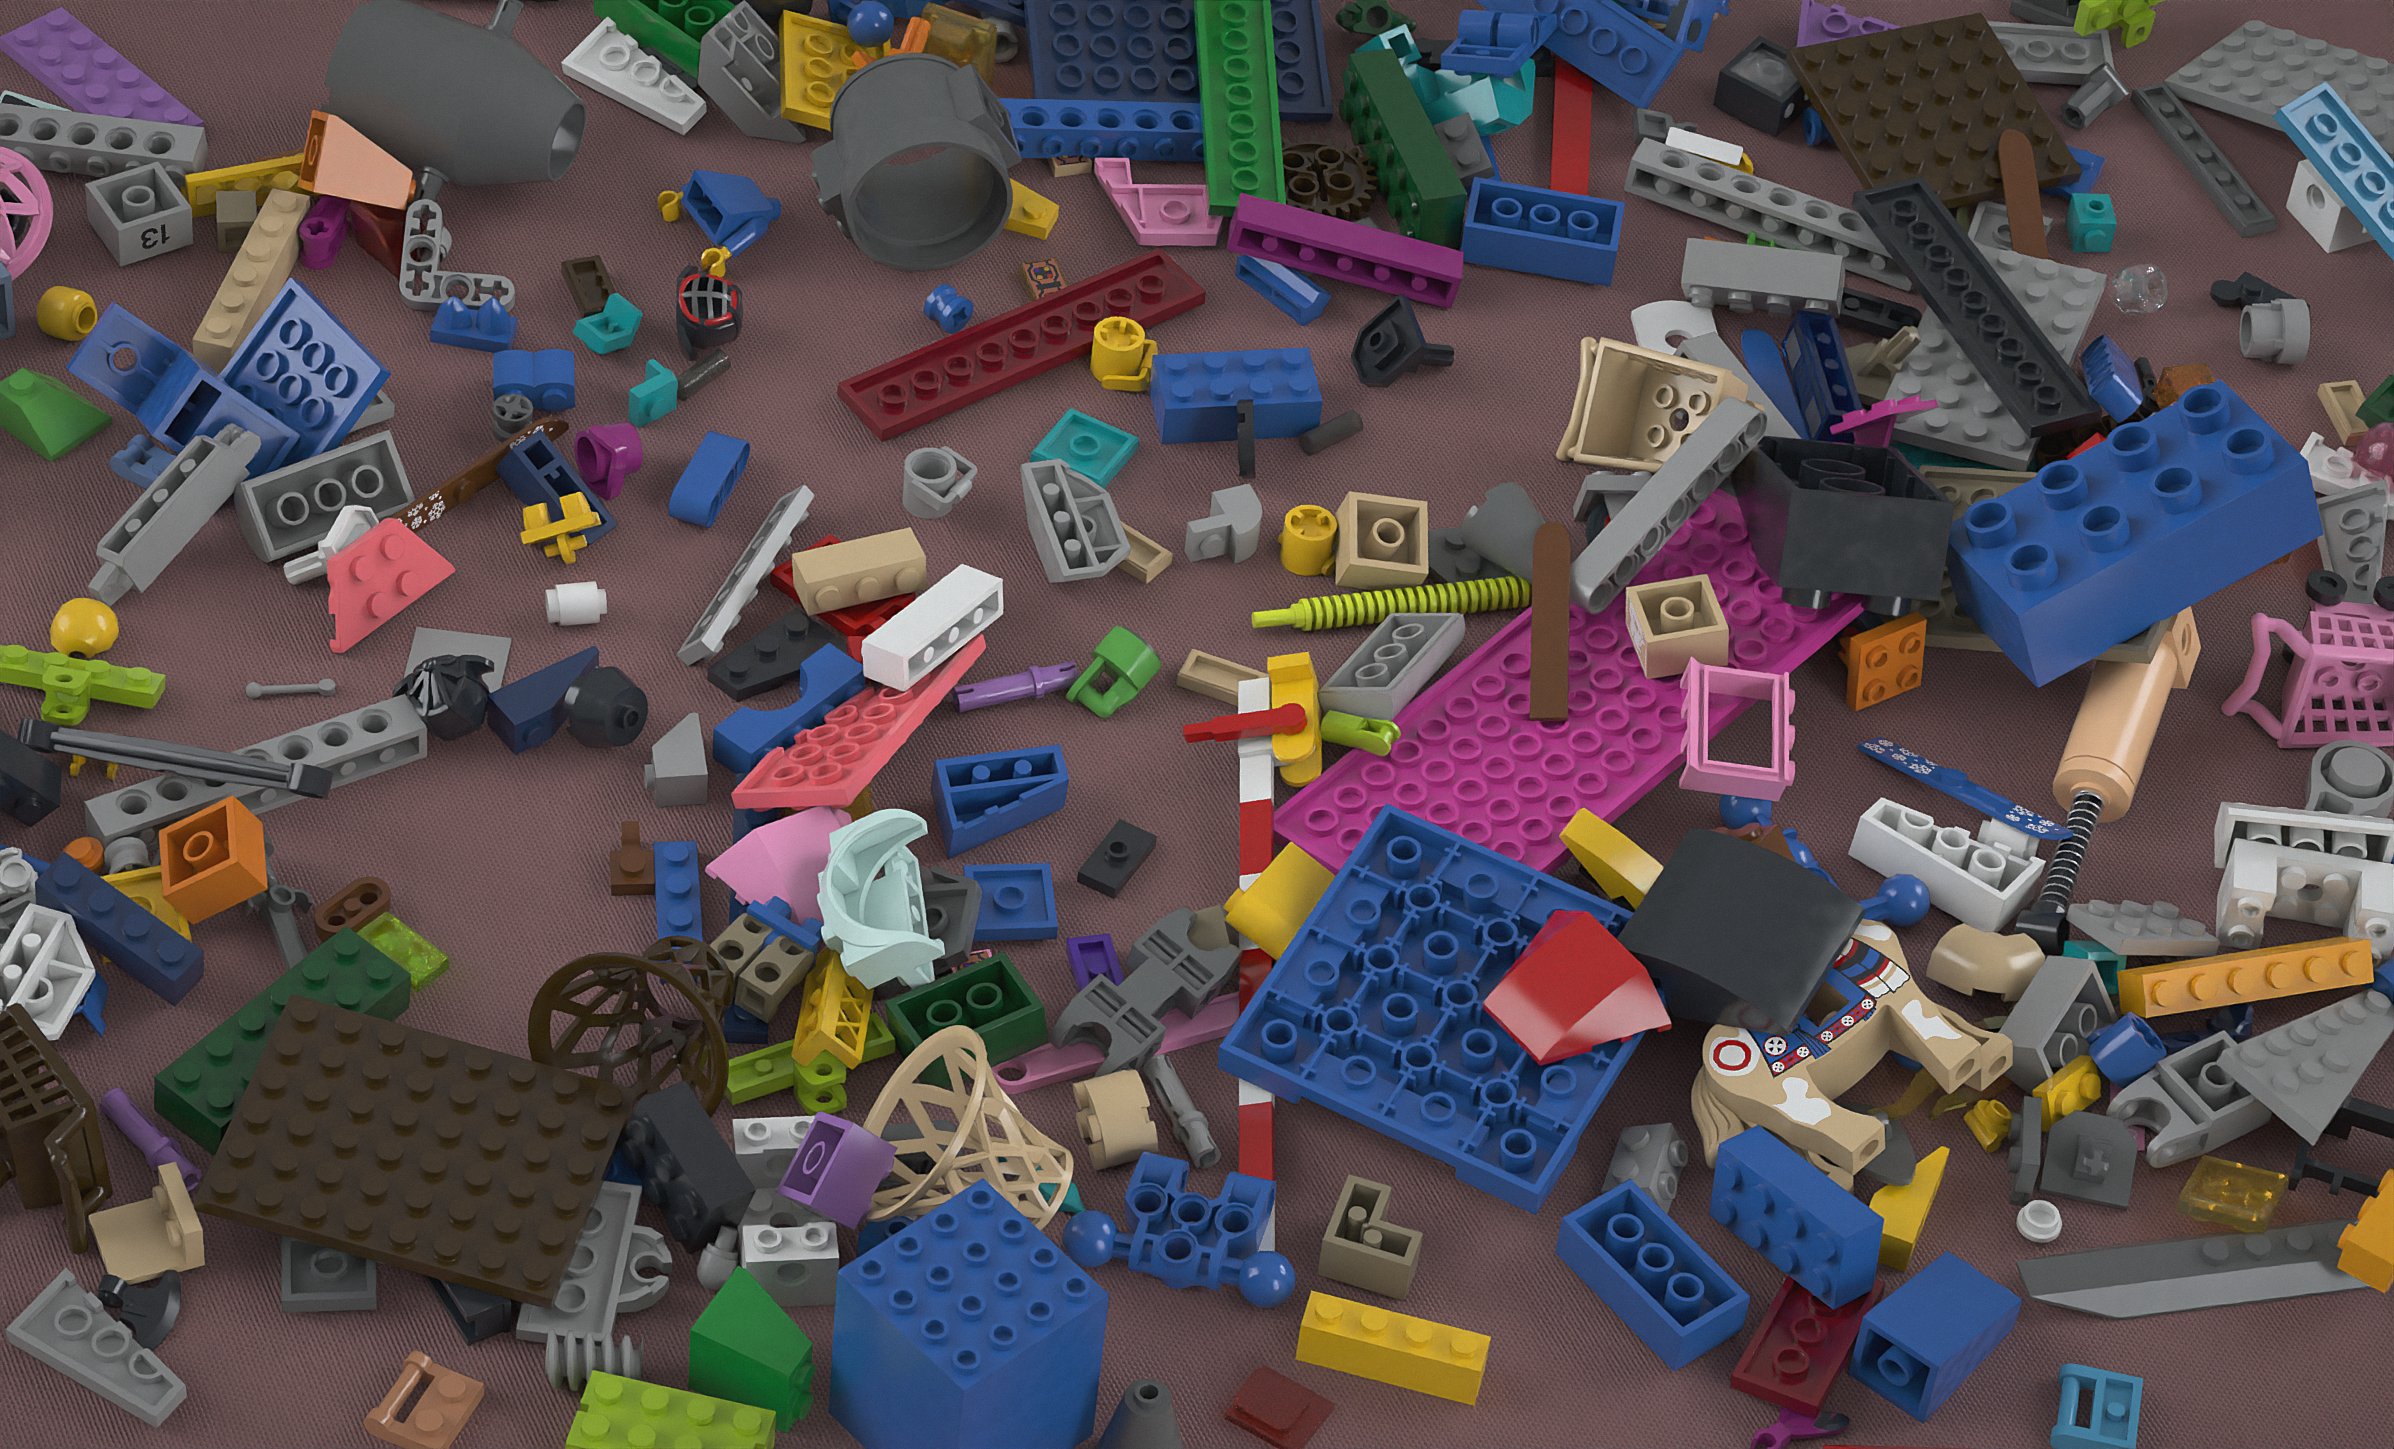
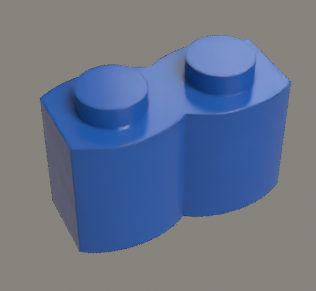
M548 349L534 354L524 350H505L493 354L494 402L503 395L519 394L527 397L532 402L533 408L535 407L540 410L563 411L575 407L574 353L562 349Z

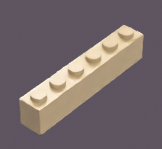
M272 188L193 337V355L213 367L219 375L286 282L303 246V240L299 235V227L311 212L310 196Z

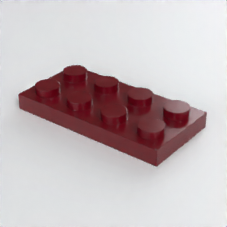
M1788 1275L1731 1374L1730 1387L1816 1419L1855 1348L1863 1317L1880 1303L1884 1295L1885 1282L1874 1279L1871 1291L1833 1310Z

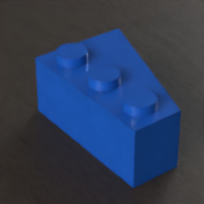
M1060 744L935 760L930 790L948 859L1064 808L1069 776Z

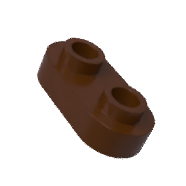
M370 876L361 877L351 882L316 909L314 914L316 935L326 942L345 926L358 935L389 912L391 908V890L389 885L380 878Z

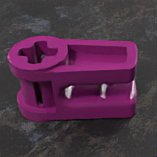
M325 194L300 224L299 235L303 240V246L300 249V261L305 267L320 270L330 267L335 262V258L350 230V221L345 218L350 208V201L348 199Z

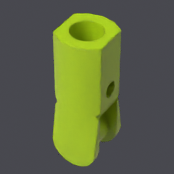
M1332 710L1328 711L1321 722V736L1324 741L1362 749L1378 756L1387 755L1391 750V743L1396 742L1401 736L1399 727L1389 720L1366 719Z

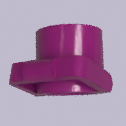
M625 421L604 426L592 425L590 429L582 430L576 434L574 441L575 460L582 474L583 482L604 500H610L619 496L624 484L625 475L636 473L642 465V445L633 425Z

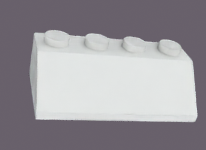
M2221 802L2214 828L2215 868L2226 869L2235 838L2390 864L2394 855V821L2386 818Z

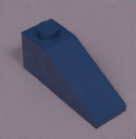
M541 429L512 448L495 468L520 501L527 506L546 503L552 523L565 519L559 498L583 492L591 512H598L601 524L570 533L569 535L572 538L584 535L587 547L618 525Z
M594 645L487 694L488 726L515 755L531 747H537L544 741L551 739L569 717V710L564 709L563 704L570 685L577 676L585 678L592 671H595L594 666H599V650Z

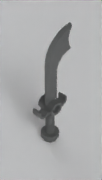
M264 835L268 889L245 900L242 906V913L245 917H248L254 905L260 908L259 917L265 924L271 927L286 971L288 972L308 956L291 907L293 903H297L302 907L303 913L307 914L313 904V899L303 889H291L286 885L278 884L269 861V857L274 853V846L272 840Z

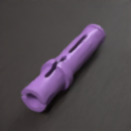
M1071 660L1043 668H1038L1037 665L1027 667V671L969 685L952 687L954 706L958 705L955 708L957 713H963L964 711L1031 696L1033 699L1043 698L1045 693L1071 688L1079 678L1078 670L1075 668V662Z
M112 1089L102 1097L111 1107L105 1102H100V1110L146 1156V1162L153 1170L157 1171L158 1166L176 1161L187 1191L189 1192L198 1185L199 1181L191 1174L197 1179H201L202 1172L184 1156L181 1152V1145L173 1137L170 1136L168 1138L122 1089Z

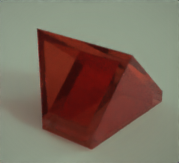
M352 200L349 208L357 244L400 281L407 210ZM420 222V234H422L426 227ZM415 248L410 254V257L414 261L416 260L418 255L417 248Z

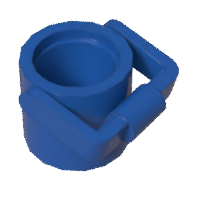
M2128 1012L2116 1024L2099 1029L2085 1039L2090 1045L2088 1047L2089 1052L2100 1070L2114 1084L2123 1089L2153 1070L2152 1067L2167 1054L2157 1034L2143 1019L2132 1012Z

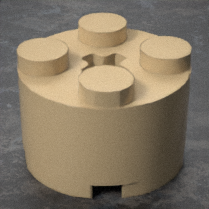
M1135 1069L1122 1070L1073 1084L1077 1106L1080 1110L1083 1109V1111L1076 1113L1078 1129L1082 1139L1090 1137L1093 1142L1092 1145L1088 1146L1095 1171L1139 1160L1144 1151L1153 1154L1158 1153L1155 1123L1149 1120L1147 1111L1150 1103L1143 1082Z

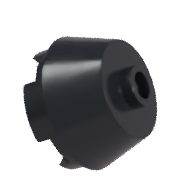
M594 666L595 671H592L585 678L577 676L566 693L563 708L569 710L570 723L566 730L572 737L588 748L628 745L638 737L646 723L648 715L646 695L621 669L613 666Z

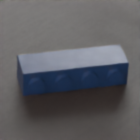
M63 852L35 881L36 905L71 914L76 930L85 943L174 1007L204 976L203 950L66 852Z

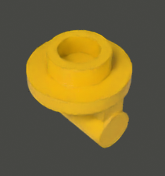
M1979 1100L1974 1109L1965 1114L1964 1121L1985 1151L1991 1153L1996 1151L2000 1147L2002 1139L2008 1136L2011 1113L1999 1101Z

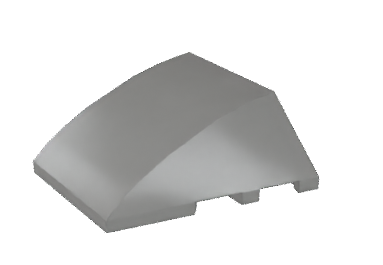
M743 0L702 37L697 83L746 136L801 143L806 140L805 130L799 128L797 122L781 118L779 37L750 5Z

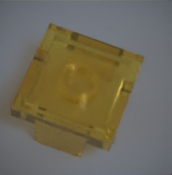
M928 2L922 10V19L927 20L931 24V28L928 31V37L922 53L945 58L960 68L971 63L990 88L994 77L997 25Z

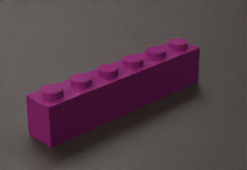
M1240 193L1230 222L1227 250L1396 295L1401 293L1407 298L1449 309L1453 305L1462 281L1464 256L1462 251Z

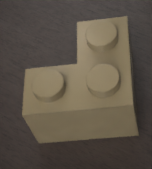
M1351 1174L1348 1175L1322 1240L1317 1275L1405 1301L1417 1269L1423 1233L1386 1222L1392 1191L1391 1186Z

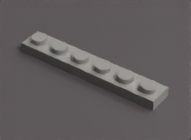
M805 484L779 498L676 655L687 666L701 658H704L706 661L710 660L721 650L724 645L721 641L722 637L732 630L741 619V616L738 614L739 611L757 595L758 589L756 585L774 569L775 563L773 559L791 543L790 533L808 517L809 512L806 509L815 495Z

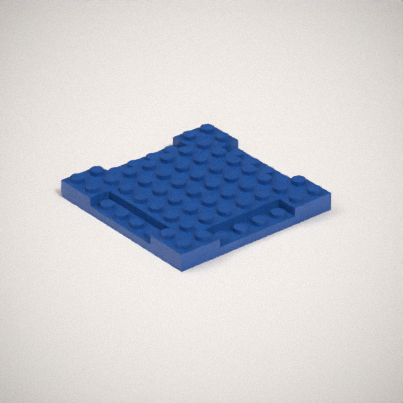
M1386 803L1219 1046L1218 1068L1294 1104H1297L1300 1098L1304 1097L1456 1167V1179L1536 1215L1577 1151L1578 1139L1646 1031L1633 1034L1632 1040L1621 1043L1618 1039L1592 1046V1051L1540 1066L1483 1009V1002L1556 910L1588 911L1616 939L1634 913ZM1650 977L1666 1009L1668 1001L1659 978Z

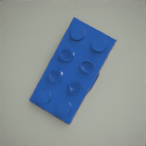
M1464 9L1459 18L1458 38L1441 54V70H1452L1454 74L1459 76H1469L1478 72L1490 73V77L1496 79L1509 78L1522 67L1557 29V14L1485 9L1484 11Z

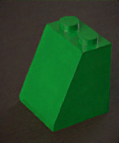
M737 1266L690 1329L688 1388L706 1396L776 1411L775 1429L786 1434L797 1418L803 1420L806 1417L814 1400V1395L810 1393V1384L816 1369L815 1365L812 1364L813 1343L746 1269Z

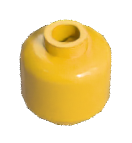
M53 286L41 296L37 304L36 315L38 325L44 333L52 337L67 341H79L85 338L97 323L98 314L95 302L89 294L82 290L66 286Z

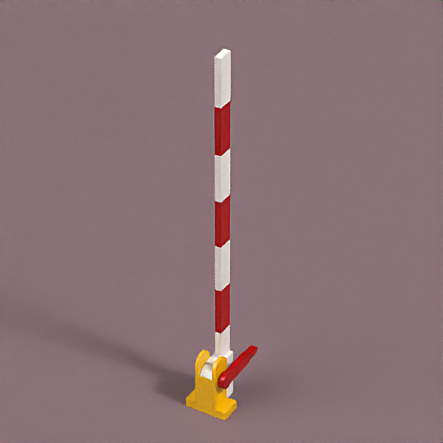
M1309 652L1268 657L1267 670L1269 677L1239 681L1238 714L1215 717L1212 721L1187 724L1183 727V734L1187 743L1207 740L1223 742L1238 739V754L1240 757V889L1244 892L1274 860V767L1279 766L1282 780L1287 785L1293 787L1309 785L1321 775V722L1326 713L1318 698L1317 692L1320 690ZM1239 932V949L1243 952L1239 961L1240 1017L1273 969L1274 959ZM1239 1078V1173L1275 1181V1094ZM1275 1200L1258 1252L1275 1251Z

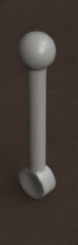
M327 678L320 680L318 684L261 686L259 683L252 682L247 685L245 691L247 696L253 699L258 698L261 694L319 692L323 696H331L335 693V682Z

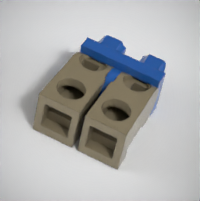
M777 896L772 897L765 904L754 900L747 907L746 913L739 916L709 945L722 957L731 972L734 983V996L736 995L735 1004L766 1023L777 1013L778 1004L790 990L798 985L806 974H809L814 969L818 950L824 941L821 934V927L824 926L823 923L813 917L806 918L800 926L791 922L792 908L786 901ZM707 960V967L711 971L715 970L712 964ZM698 976L697 982L701 983L700 976Z

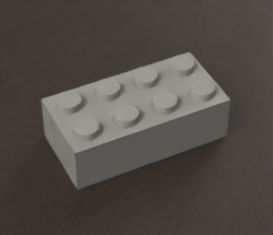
M1687 237L1681 285L1686 301H1692L1691 305L1695 307L1713 309L1715 304L1730 306L1731 311L1738 313H1752L1753 309L1768 310L1769 315L1779 318H1790L1791 313L1807 315V319L1810 321L1829 322L1830 318L1839 319L1845 268L1843 255Z

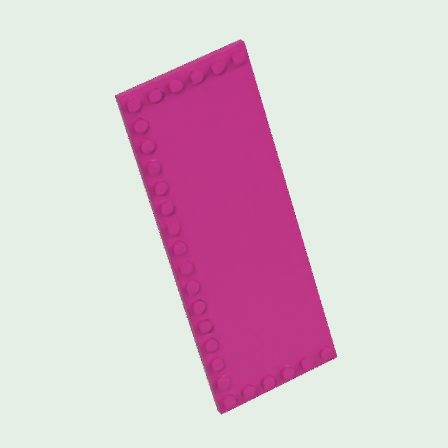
M1716 488L1626 586L1631 587L1707 574L1729 628L1728 666L1723 667L1784 675L1785 672L1790 674L1865 611L1861 607L1862 594L1832 592L1830 607L1822 609L1804 608L1783 602L1781 600L1782 587H1777L1759 567L1737 498L1719 488ZM1626 587L1606 609L1596 615L1570 602L1568 721H1530L1531 606L1397 714L1391 722L1399 727L1401 736L1396 742L1391 743V750L1387 755L1378 756L1362 749L1353 748L1316 780L1312 781L1274 812V842L1283 848L1290 842H1293L1336 876L1383 806L1387 803L1550 875L1574 855L1559 838V835L1579 809H1587L1610 825L1687 760V755L1681 754V742L1687 730V719L1681 718L1682 704L1688 693V689L1680 688V681L1684 673L1646 679L1626 627ZM1708 692V742L1759 699Z

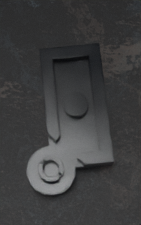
M2246 271L2235 282L2217 280L2210 289V297L2218 305L2229 306L2240 303L2241 311L2247 305L2271 303V300L2274 301L2277 298L2297 299L2293 295L2272 286Z

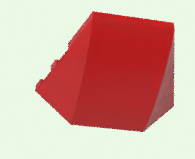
M1556 910L1483 1002V1009L1540 1066L1592 1051V1046L1615 1039H1618L1621 1043L1632 1040L1633 1034L1656 1028L1657 1032L1671 1029L1672 1025L1647 969L1588 911Z

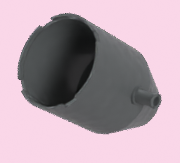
M373 0L369 5L360 3L342 30L331 56L324 85L330 87L331 90L329 106L323 104L322 112L338 116L400 163L419 170L422 175L415 188L412 202H408L409 206L422 199L436 202L443 184H448L449 181L465 187L555 182L567 173L574 162L585 132L587 120L586 105L535 55L511 35L520 11L524 7V4L519 0H500L490 23L485 24L484 27L408 0Z

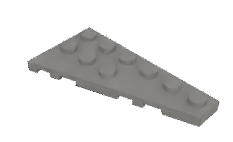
M2370 988L2222 1051L2216 1064L2314 1146L2335 1113L2341 1108L2357 1085L2365 1070L2370 1066L2379 1050L2382 1049L2393 1033L2394 1006L2387 996Z

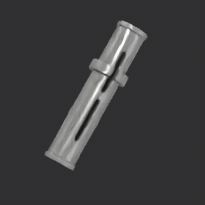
M1163 1054L1151 1057L1144 1064L1143 1070L1172 1120V1131L1177 1140L1186 1145L1197 1168L1200 1166L1201 1169H1205L1215 1165L1221 1157V1152L1209 1134V1123L1204 1114L1195 1109L1167 1055L1164 1057Z

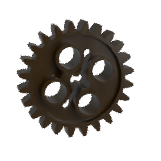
M1297 135L1296 143H1292L1284 138L1282 140L1286 205L1349 221V217L1360 220L1361 212H1369L1370 204L1375 202L1378 177L1374 176L1375 166H1368V157L1358 158V148L1349 151L1345 150V141L1336 146L1332 144V137L1326 138L1324 142H1319L1316 135H1312L1311 141H1305L1302 136Z

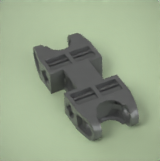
M1187 906L1176 909L1159 919L1132 944L1126 965L1134 972L1118 986L1100 973L1071 1000L1056 1022L1049 1036V1042L1057 1049H1061L1067 1044L1073 1046L1080 1042H1088L1098 1046L1104 1053L1105 1060L1096 1071L1094 1078L1122 1070L1135 1069L1137 1071L1161 1048L1167 1028L1159 1020L1174 1006L1190 1019H1193L1221 992L1236 969L1243 952L1234 944L1227 946L1225 949L1219 947L1216 950L1210 951L1200 950L1193 946L1188 939L1187 933L1195 924L1198 915Z

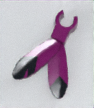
M1781 1407L1778 1421L1767 1429L1758 1430L1753 1436L1750 1449H1755L1760 1444L1767 1445V1449H1783L1789 1444L1790 1438L1808 1439L1836 1435L1848 1427L1849 1418L1836 1412H1820L1815 1419Z

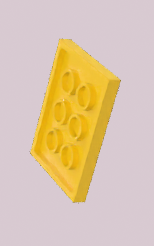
M783 10L779 19L781 118L831 132L829 119L833 100L842 85L858 71V68L851 60L856 49L879 60L887 57L891 51L890 38L879 47L866 48L858 45L851 38L847 26Z

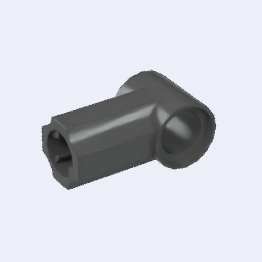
M2105 62L2081 80L2083 85L2060 106L2062 111L2060 117L2067 126L2080 131L2086 128L2103 111L2108 110L2121 101L2130 91L2110 64Z

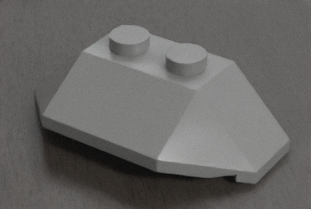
M1061 459L1021 464V479L1030 533L1049 583L1102 577L1130 555L1131 547L1109 492L1086 476L1069 469L1070 465Z

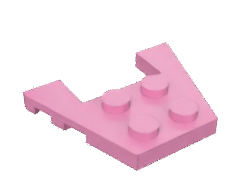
M1095 158L1094 174L1139 245L1216 246L1226 216L1208 215L1206 185L1132 184L1129 158Z

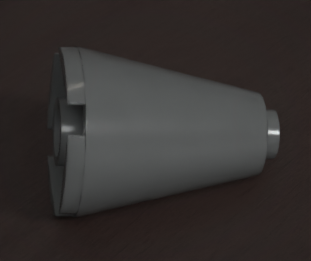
M1515 482L1501 483L1484 494L1488 500L1480 508L1475 505L1470 508L1462 522L1460 538L1469 550L1532 584L1535 534L1539 527L1546 522L1524 488Z
M1140 1379L1131 1383L1124 1392L1095 1449H1184L1169 1389L1163 1383L1153 1379Z

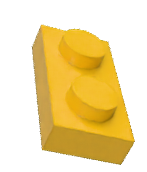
M2079 1055L2032 1090L2033 1097L2042 1098L2041 1131L2049 1132L2050 1126L2075 1110H2084L2101 1097V1080L2092 1056Z

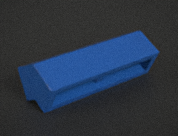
M1244 254L1237 258L1235 276L1301 326H1305L1318 318L1332 296L1296 268Z

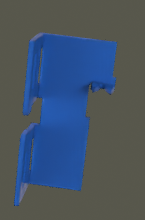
M95 969L96 976L89 986V993L87 991L82 998H85L84 1005L80 1006V1001L73 1015L83 1012L90 1022L88 1025L94 1027L92 1031L96 1030L99 1036L102 1037L107 1025L100 1015L105 1006L109 987Z

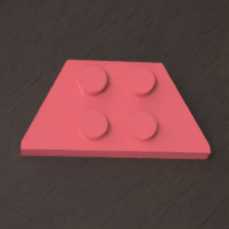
M386 518L327 560L328 582L331 587L328 596L329 614H335L336 639H330L332 653H344L454 573V566L398 519Z

